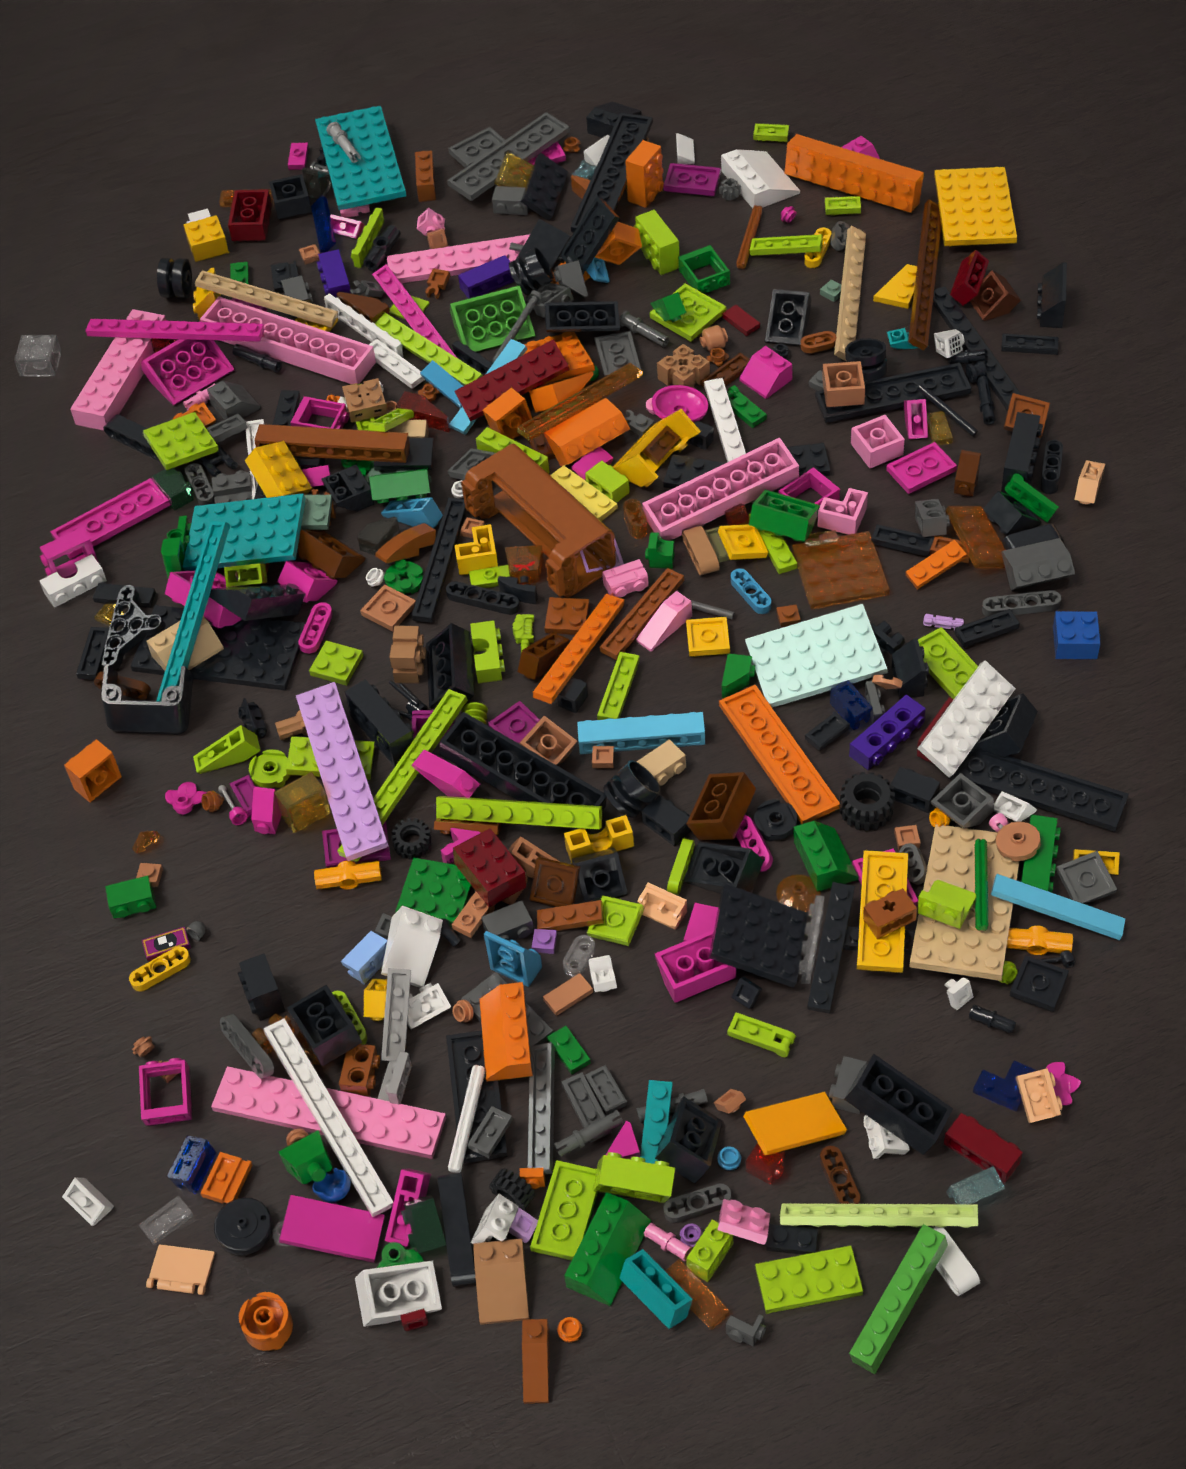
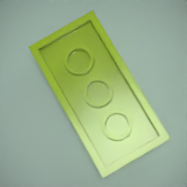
M940 627L918 639L919 645L924 648L925 658L923 660L928 663L929 674L954 699L978 665Z
M291 736L286 767L288 775L321 777L308 737ZM354 740L366 777L370 780L375 742Z
M556 1160L531 1242V1251L567 1260L573 1259L587 1231L598 1191H593L597 1169Z
M851 1246L755 1264L766 1314L863 1295Z

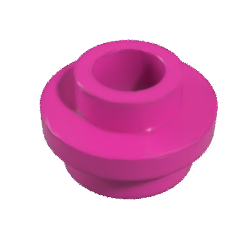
M793 206L785 207L782 210L781 221L790 223L794 219L797 212Z

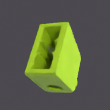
M265 563L224 567L226 587L267 583ZM236 572L238 573V576H239L238 581L236 580V577H235Z

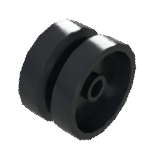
M172 258L160 259L157 269V286L161 297L172 298L176 295L178 298H188L190 296L192 268L188 259L178 258L175 262Z
M864 338L854 340L845 347L847 362L861 361L864 381L879 379L887 373V360L885 359L886 344L883 341Z

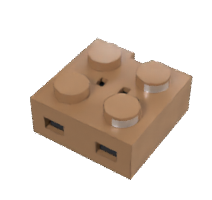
M378 378L364 381V384L361 385L355 383L342 386L351 423L387 414L386 402Z

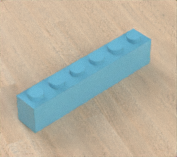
M703 712L577 722L580 754H591L593 746H614V752L656 749L669 739L677 747L705 745Z

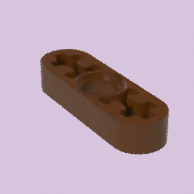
M102 671L94 679L95 686L101 690L104 675ZM118 675L117 686L121 688L123 696L139 700L147 699L151 692L148 684Z
M835 1146L823 1148L820 1153V1163L837 1203L849 1204L848 1201H845L844 1191L847 1190L849 1198L853 1199L852 1204H860V1194L841 1151ZM831 1154L832 1157H835V1168H833L831 1160L827 1159V1155ZM837 1174H843L847 1181L843 1184H838L833 1180V1177Z

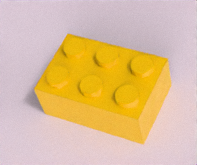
M285 441L256 447L245 459L246 464L267 498L302 493L307 495L312 489Z

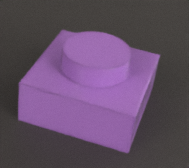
M534 929L531 948L538 953L554 954L557 931Z

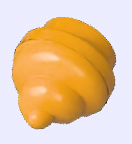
M935 808L930 813L929 820L933 827H935V824H938V827L942 825L949 826L951 818L938 808Z

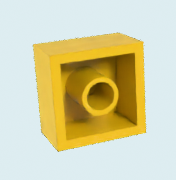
M217 215L183 224L195 262L229 253L225 235Z

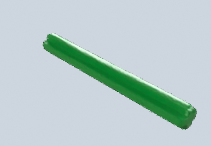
M977 839L974 844L975 926L978 931H986L989 925L987 841L985 839Z

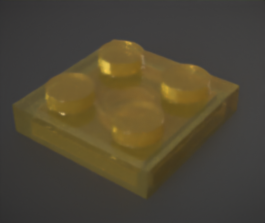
M507 152L495 184L505 187L526 188L534 165Z

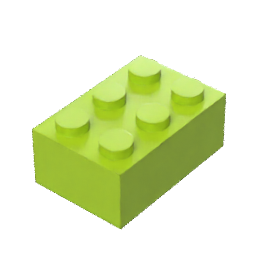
M652 210L636 216V225L634 227L639 229L642 244L640 249L643 251L645 258L650 260L652 267L655 270L657 269L660 275L679 269V240L657 212Z
M608 1152L607 1155H603L598 1161L593 1191L665 1203L671 1197L675 1168L669 1167V1163L664 1161H655V1164L646 1163V1159L641 1157H631L630 1160L622 1158L621 1154Z

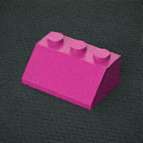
M714 930L655 953L664 984L674 1003L736 978V967L709 958Z

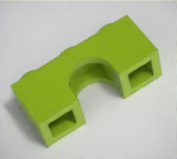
M494 621L470 624L474 652L485 651L483 654L474 655L478 683L502 680L501 672H505L504 660H500L499 656H503L502 644H497V641L501 640L500 628L495 629Z

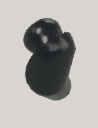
M442 918L441 934L454 947L461 938L453 931L450 921Z

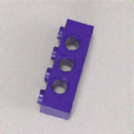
M905 695L850 743L849 757L867 770L874 765H878L888 752L892 753L902 740L905 741L914 729L920 728L924 724L925 707L908 695Z

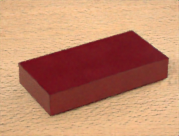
M737 305L722 313L723 319L746 336L760 328V322Z

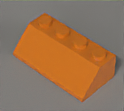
M604 398L543 432L560 466L572 463L630 430V427L622 412L607 398Z
M523 982L499 985L480 998L486 1082L533 1076Z

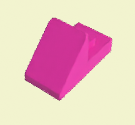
M450 828L454 843H449L441 849L443 863L454 864L453 847L480 834V832Z

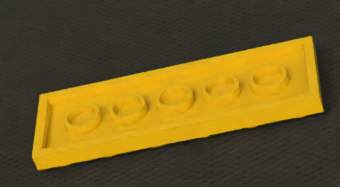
M864 851L857 970L903 973L905 926L877 939L863 919L864 906L870 901H877L891 891H898L903 888L907 892L908 853Z

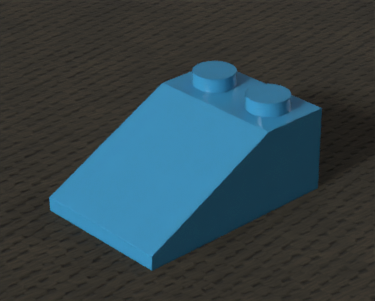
M486 931L484 938L490 969L518 983L523 982V985L529 987L542 968L541 955L533 949H526L520 946L514 940H507Z

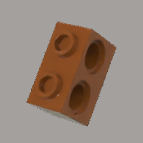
M360 1044L346 1052L339 1081L341 1091L366 1097L370 1096L371 1089H374L376 1085L375 1069H379L381 1060L375 1046ZM361 1059H367L364 1062H359ZM357 1079H363L361 1082H355Z

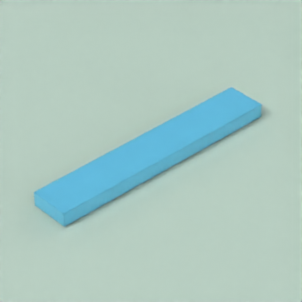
M511 339L486 374L524 355L527 351L526 345ZM461 407L449 425L452 429L466 435L477 419L470 422L463 407Z
M999 874L994 878L991 891L992 896L1120 940L1123 935L1125 918Z

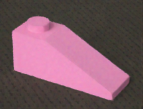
M678 591L673 593L661 604L637 637L636 642L652 652L682 626L686 620L692 617L691 600Z

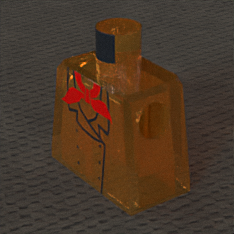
M542 545L505 547L510 577L518 578L519 584L523 585L539 582L544 562Z

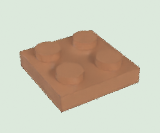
M384 584L360 610L361 616L394 631V626H399L414 609L416 600Z

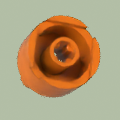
M271 1292L256 1294L257 1296L248 1299L242 1305L239 1312L240 1327L247 1342L252 1347L263 1351L279 1350L284 1346V1343L292 1333L293 1320L286 1303L279 1295Z

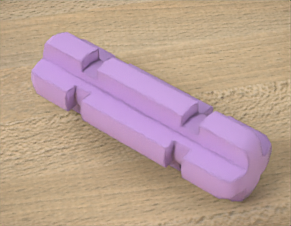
M925 614L923 624L931 627L935 625V627H942L944 629H951L952 627L955 630L956 627L964 625V620L961 618L953 620V617L940 615L933 617V614Z

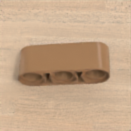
M700 525L683 530L684 544L698 574L701 576L720 570L718 558L703 527Z

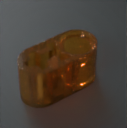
M629 499L623 504L625 523L633 538H644L647 535L646 515L638 500Z

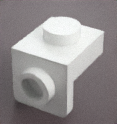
M610 955L589 959L594 991L606 992L617 988Z

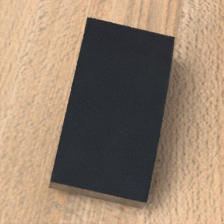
M498 576L499 592L514 595L520 602L537 604L538 597L535 585L519 584L518 578Z

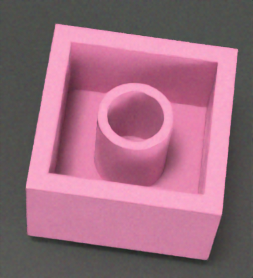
M886 415L851 429V445L869 468L904 454L905 439Z

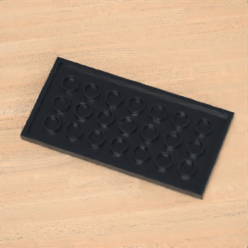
M155 605L151 615H159L165 621V629L181 620L184 608ZM268 618L248 621L242 619L234 625L217 628L208 621L224 649L190 669L189 671L194 675L193 679L286 691L300 652L298 641L306 623ZM159 621L155 622L151 628L157 627ZM155 635L146 636L140 641L130 666L133 672L164 675L165 671L151 656L147 640Z

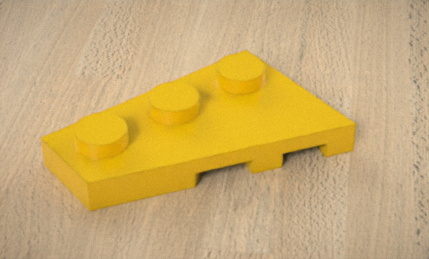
M909 264L904 266L874 295L873 301L908 309L914 297L917 266Z

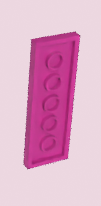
M150 478L50 532L54 540L83 527L94 547L170 506V502ZM80 547L66 555L69 559H72L83 553V550Z

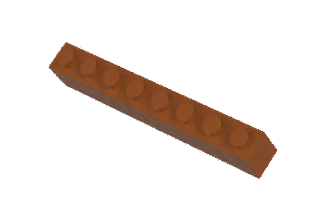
M259 424L254 440L256 447L285 441L293 456L398 463L407 462L410 449L408 433Z

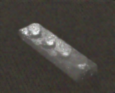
M816 895L814 904L810 903L808 916L812 918L811 922L806 923L805 935L808 936V940L803 941L801 953L805 956L804 961H799L798 974H802L801 983L811 984L824 912L825 896Z

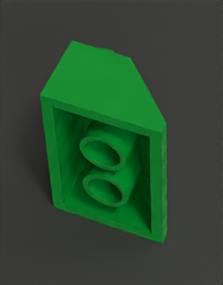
M428 468L372 475L369 477L372 500H377V503L389 502L388 498L396 497V501L407 500L410 495H415L416 498L427 497V493L431 492Z
M764 490L752 504L749 525L758 530L771 531L778 536L791 537L795 541H805L812 532L820 505Z
M817 821L794 826V844L817 892L831 888L833 882L845 884L859 879L835 828Z

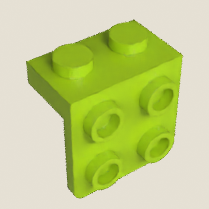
M936 880L929 892L921 891L918 898V914L960 929L976 900V894L941 880Z

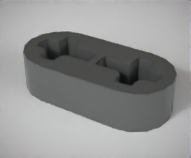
M838 221L832 229L830 242L837 251H843L846 248L847 230L850 227L843 221Z

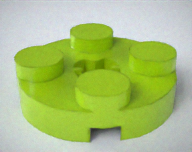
M266 750L262 752V755L255 756L251 760L249 773L256 786L281 788L290 777L286 773L288 758L282 751ZM270 766H273V767H274V770H272V771H267V770H266V769H269Z

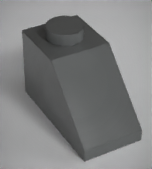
M579 260L555 267L554 278L556 282H559V285L569 287L571 293L581 299L588 296Z

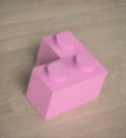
M849 488L843 502L824 497L818 510L817 527L855 536L867 510L868 492Z

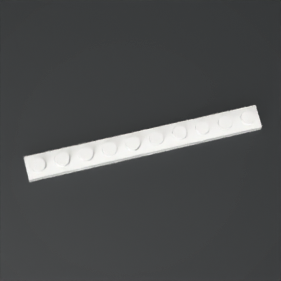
M282 1019L265 1027V1035L344 1170L349 1175L351 1182L371 1216L375 1217L392 1208L393 1200L286 1020Z

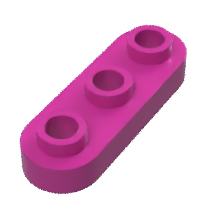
M318 603L313 606L298 641L302 652L309 654L318 650L333 616L329 604Z
M745 815L736 837L742 848H750L762 859H765L760 872H764L772 866L773 857L755 822Z

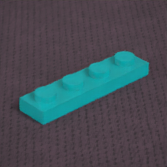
M649 1080L640 1155L641 1158L646 1159V1163L655 1164V1161H658L655 1159L656 1153L669 1124L672 1082Z

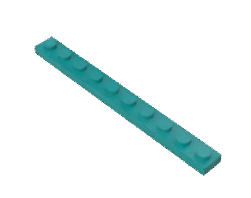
M210 521L156 701L162 700V693L167 687L179 686L181 666H186L188 669L229 532L230 524L226 521Z

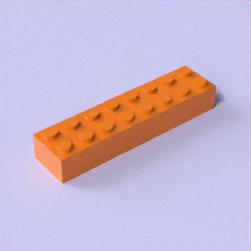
M798 134L787 143L784 172L786 175L860 196L861 198L910 213L920 203L924 172Z

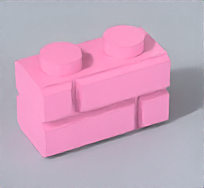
M640 559L602 572L603 584L608 594L621 598L628 593L642 591L649 586L648 574L645 568H643Z

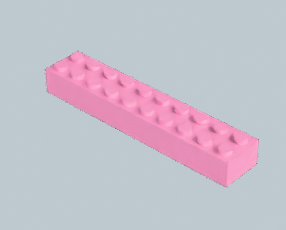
M220 296L200 318V322L264 324L265 330L260 342L220 341L232 345L239 344L257 353L267 354L271 358L349 384H360L376 363L373 346Z

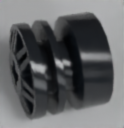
M536 247L524 254L525 260L519 256L516 261L512 260L509 262V269L517 286L520 285L521 291L527 296L531 294L532 290H538V283L541 286H545L554 281V274L548 261Z
M629 760L619 770V776L614 775L604 785L603 789L606 797L615 808L624 815L635 818L646 807V803H651L660 794L661 788L656 778L644 766L636 761Z

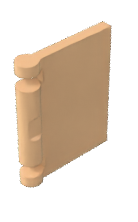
M159 1245L146 1287L153 1288L154 1280H158L157 1289L193 1294L195 1285H199L198 1295H204L215 1252Z

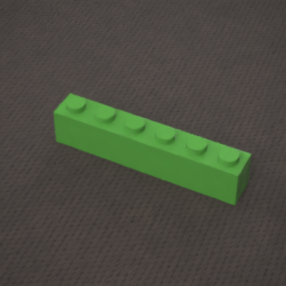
M925 1224L922 1225L849 1353L855 1364L873 1374L876 1373L948 1246L944 1234Z

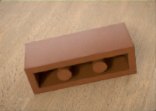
M432 151L415 152L416 186L419 202L436 200Z

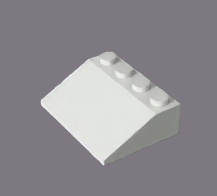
M736 149L721 155V172L727 179L737 180V185H741L740 194L752 209L755 205L764 208L800 194L798 187L784 174V171L766 151Z

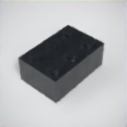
M327 984L287 1007L296 1027L321 1066L326 1065L362 1043L355 1026Z

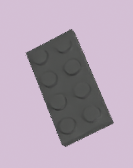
M495 972L464 995L461 1000H467L472 1005L473 1015L481 1022L480 998L497 986L507 983ZM526 1003L530 1046L543 1044L547 1041V1036L553 1033V1030Z

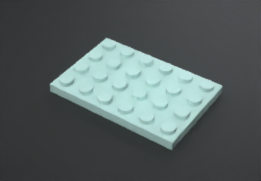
M863 604L745 639L749 654L752 656V663L756 665L755 672L763 695L772 708L872 678L873 675L888 673Z

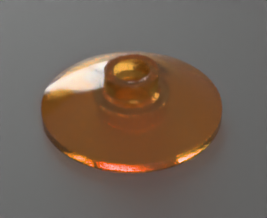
M799 874L784 878L776 890V897L779 903L804 912L815 908L821 895L820 891H816L810 877Z

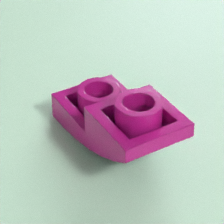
M598 447L577 461L571 469L578 476L586 480L585 473L600 461L605 462L607 465L611 464L613 457L602 447Z
M328 465L302 470L312 488L324 486L321 479L330 475Z

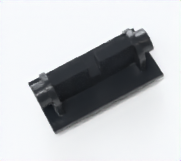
M244 698L241 707L238 709L239 718L242 719L245 728L260 738L265 737L267 728L263 720H258L262 718L258 705L255 702L247 703L246 698Z

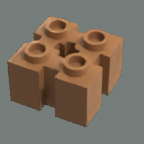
M682 344L673 351V356L667 355L657 362L658 379L667 386L673 384L694 388V384L701 385V380L710 374V361L701 355H694L692 349Z
M394 626L390 662L393 668L395 683H419L420 675L424 674L422 659H426V647H423L424 636L420 634L419 626Z

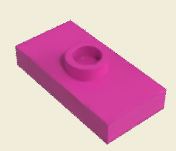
M291 143L288 160L289 170H302L306 168L308 143Z

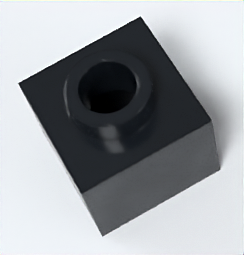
M696 421L695 425L701 432L690 438V444L707 450L714 441L713 427Z

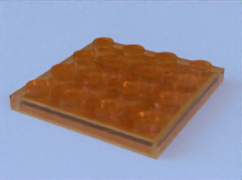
M869 531L792 545L793 555L797 562L811 609L889 595L890 589L874 543L871 541Z

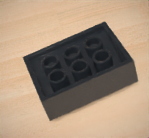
M291 583L254 584L212 588L209 597L244 621L298 615L305 593L299 590L297 585Z

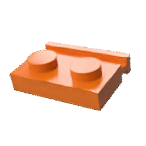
M220 1152L202 1188L201 1196L222 1204L237 1199L253 1166L252 1162Z

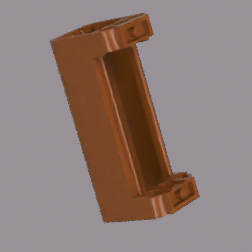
M516 444L508 445L472 467L466 473L465 480L461 481L465 508L475 518L479 516L482 519H489L500 512L549 558L545 564L548 576L547 581L549 587L559 597L563 595L569 598L603 577V571L612 569L616 565L615 535L613 531ZM492 481L503 491L493 495ZM583 550L589 570L599 567L603 569L587 573L580 551Z

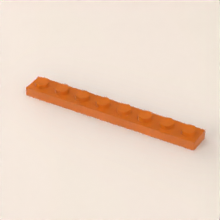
M605 594L535 688L533 698L549 704L554 702L623 608L624 599Z

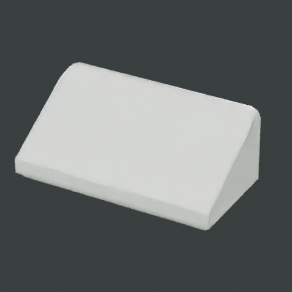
M676 133L678 164H695L693 139Z
M606 135L584 150V160L595 168L610 137L609 135Z
M1003 791L994 803V812L1002 813L1005 817L1015 822H1021L1037 811L1029 803Z
M74 1178L62 1196L91 1226H95L114 1207L85 1178Z

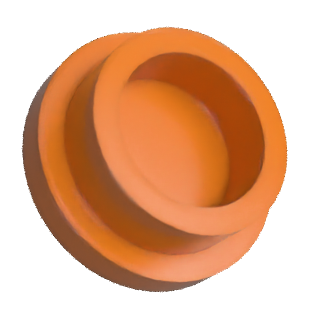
M573 1317L564 1318L558 1324V1335L565 1342L578 1340L582 1335L580 1321Z

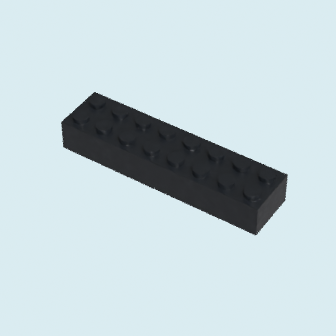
M465 712L461 714L440 741L441 756L518 801L602 806V811L606 807L607 797L605 793ZM564 827V828H566V829L569 830V831H573V830L580 829V828Z

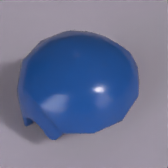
M334 1168V1173H326L322 1181H314L312 1189L324 1202L336 1203L348 1194L351 1179L346 1171Z

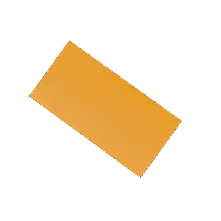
M825 1092L747 1111L743 1116L765 1156L841 1136L847 1131Z

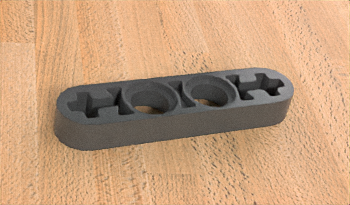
M1050 590L989 597L982 603V613L988 617L1011 609L1014 615L1054 611L1060 607L1061 595L1056 591ZM1029 600H1033L1037 604L1031 606L1028 605L1026 602ZM1011 602L1015 603L1017 606L1014 608H1010L1006 606V604Z
M234 1014L221 1017L220 1027L223 1034L255 1074L261 1079L273 1075L274 1066L272 1060Z

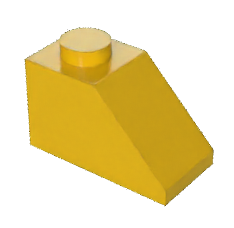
M372 979L365 988L364 1017H370L374 1021L384 1019L387 979Z

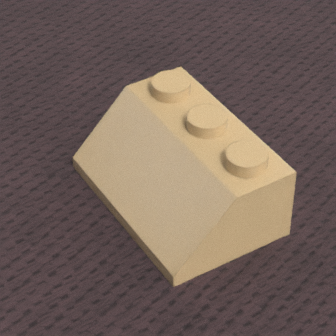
M204 616L188 670L224 649ZM180 621L147 640L151 656L164 671L168 664Z

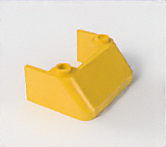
M679 409L651 426L613 468L621 475H625L629 482L639 487H648L659 477L655 471L673 452L677 450L681 452L688 445L686 442L701 431L685 412ZM667 425L680 437V440L656 465L643 451Z

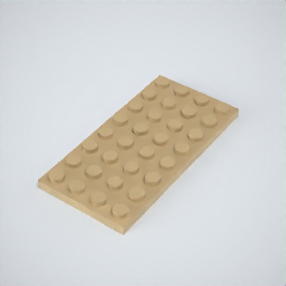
M935 824L923 891L929 892L934 881L941 880L975 893L974 844L977 839H985L987 841L989 925L986 931H978L976 929L975 902L960 929L919 914L910 958L911 968L1002 980L1013 903L992 896L991 891L997 874L1017 881L1020 861H1012L1011 858L1001 856L996 845L998 832L945 825L938 827V824Z

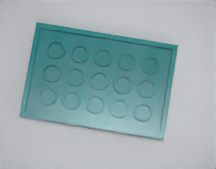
M304 494L195 506L183 569L185 571H196L210 521H226L230 524L218 568L296 560L306 501Z

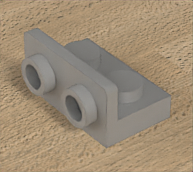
M399 1052L397 1060L389 1061L378 1099L389 1101L392 1104H401L412 1068L409 1053Z

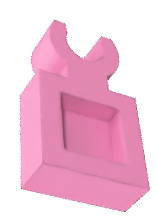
M369 204L340 210L341 217L344 218L358 216V212H370Z

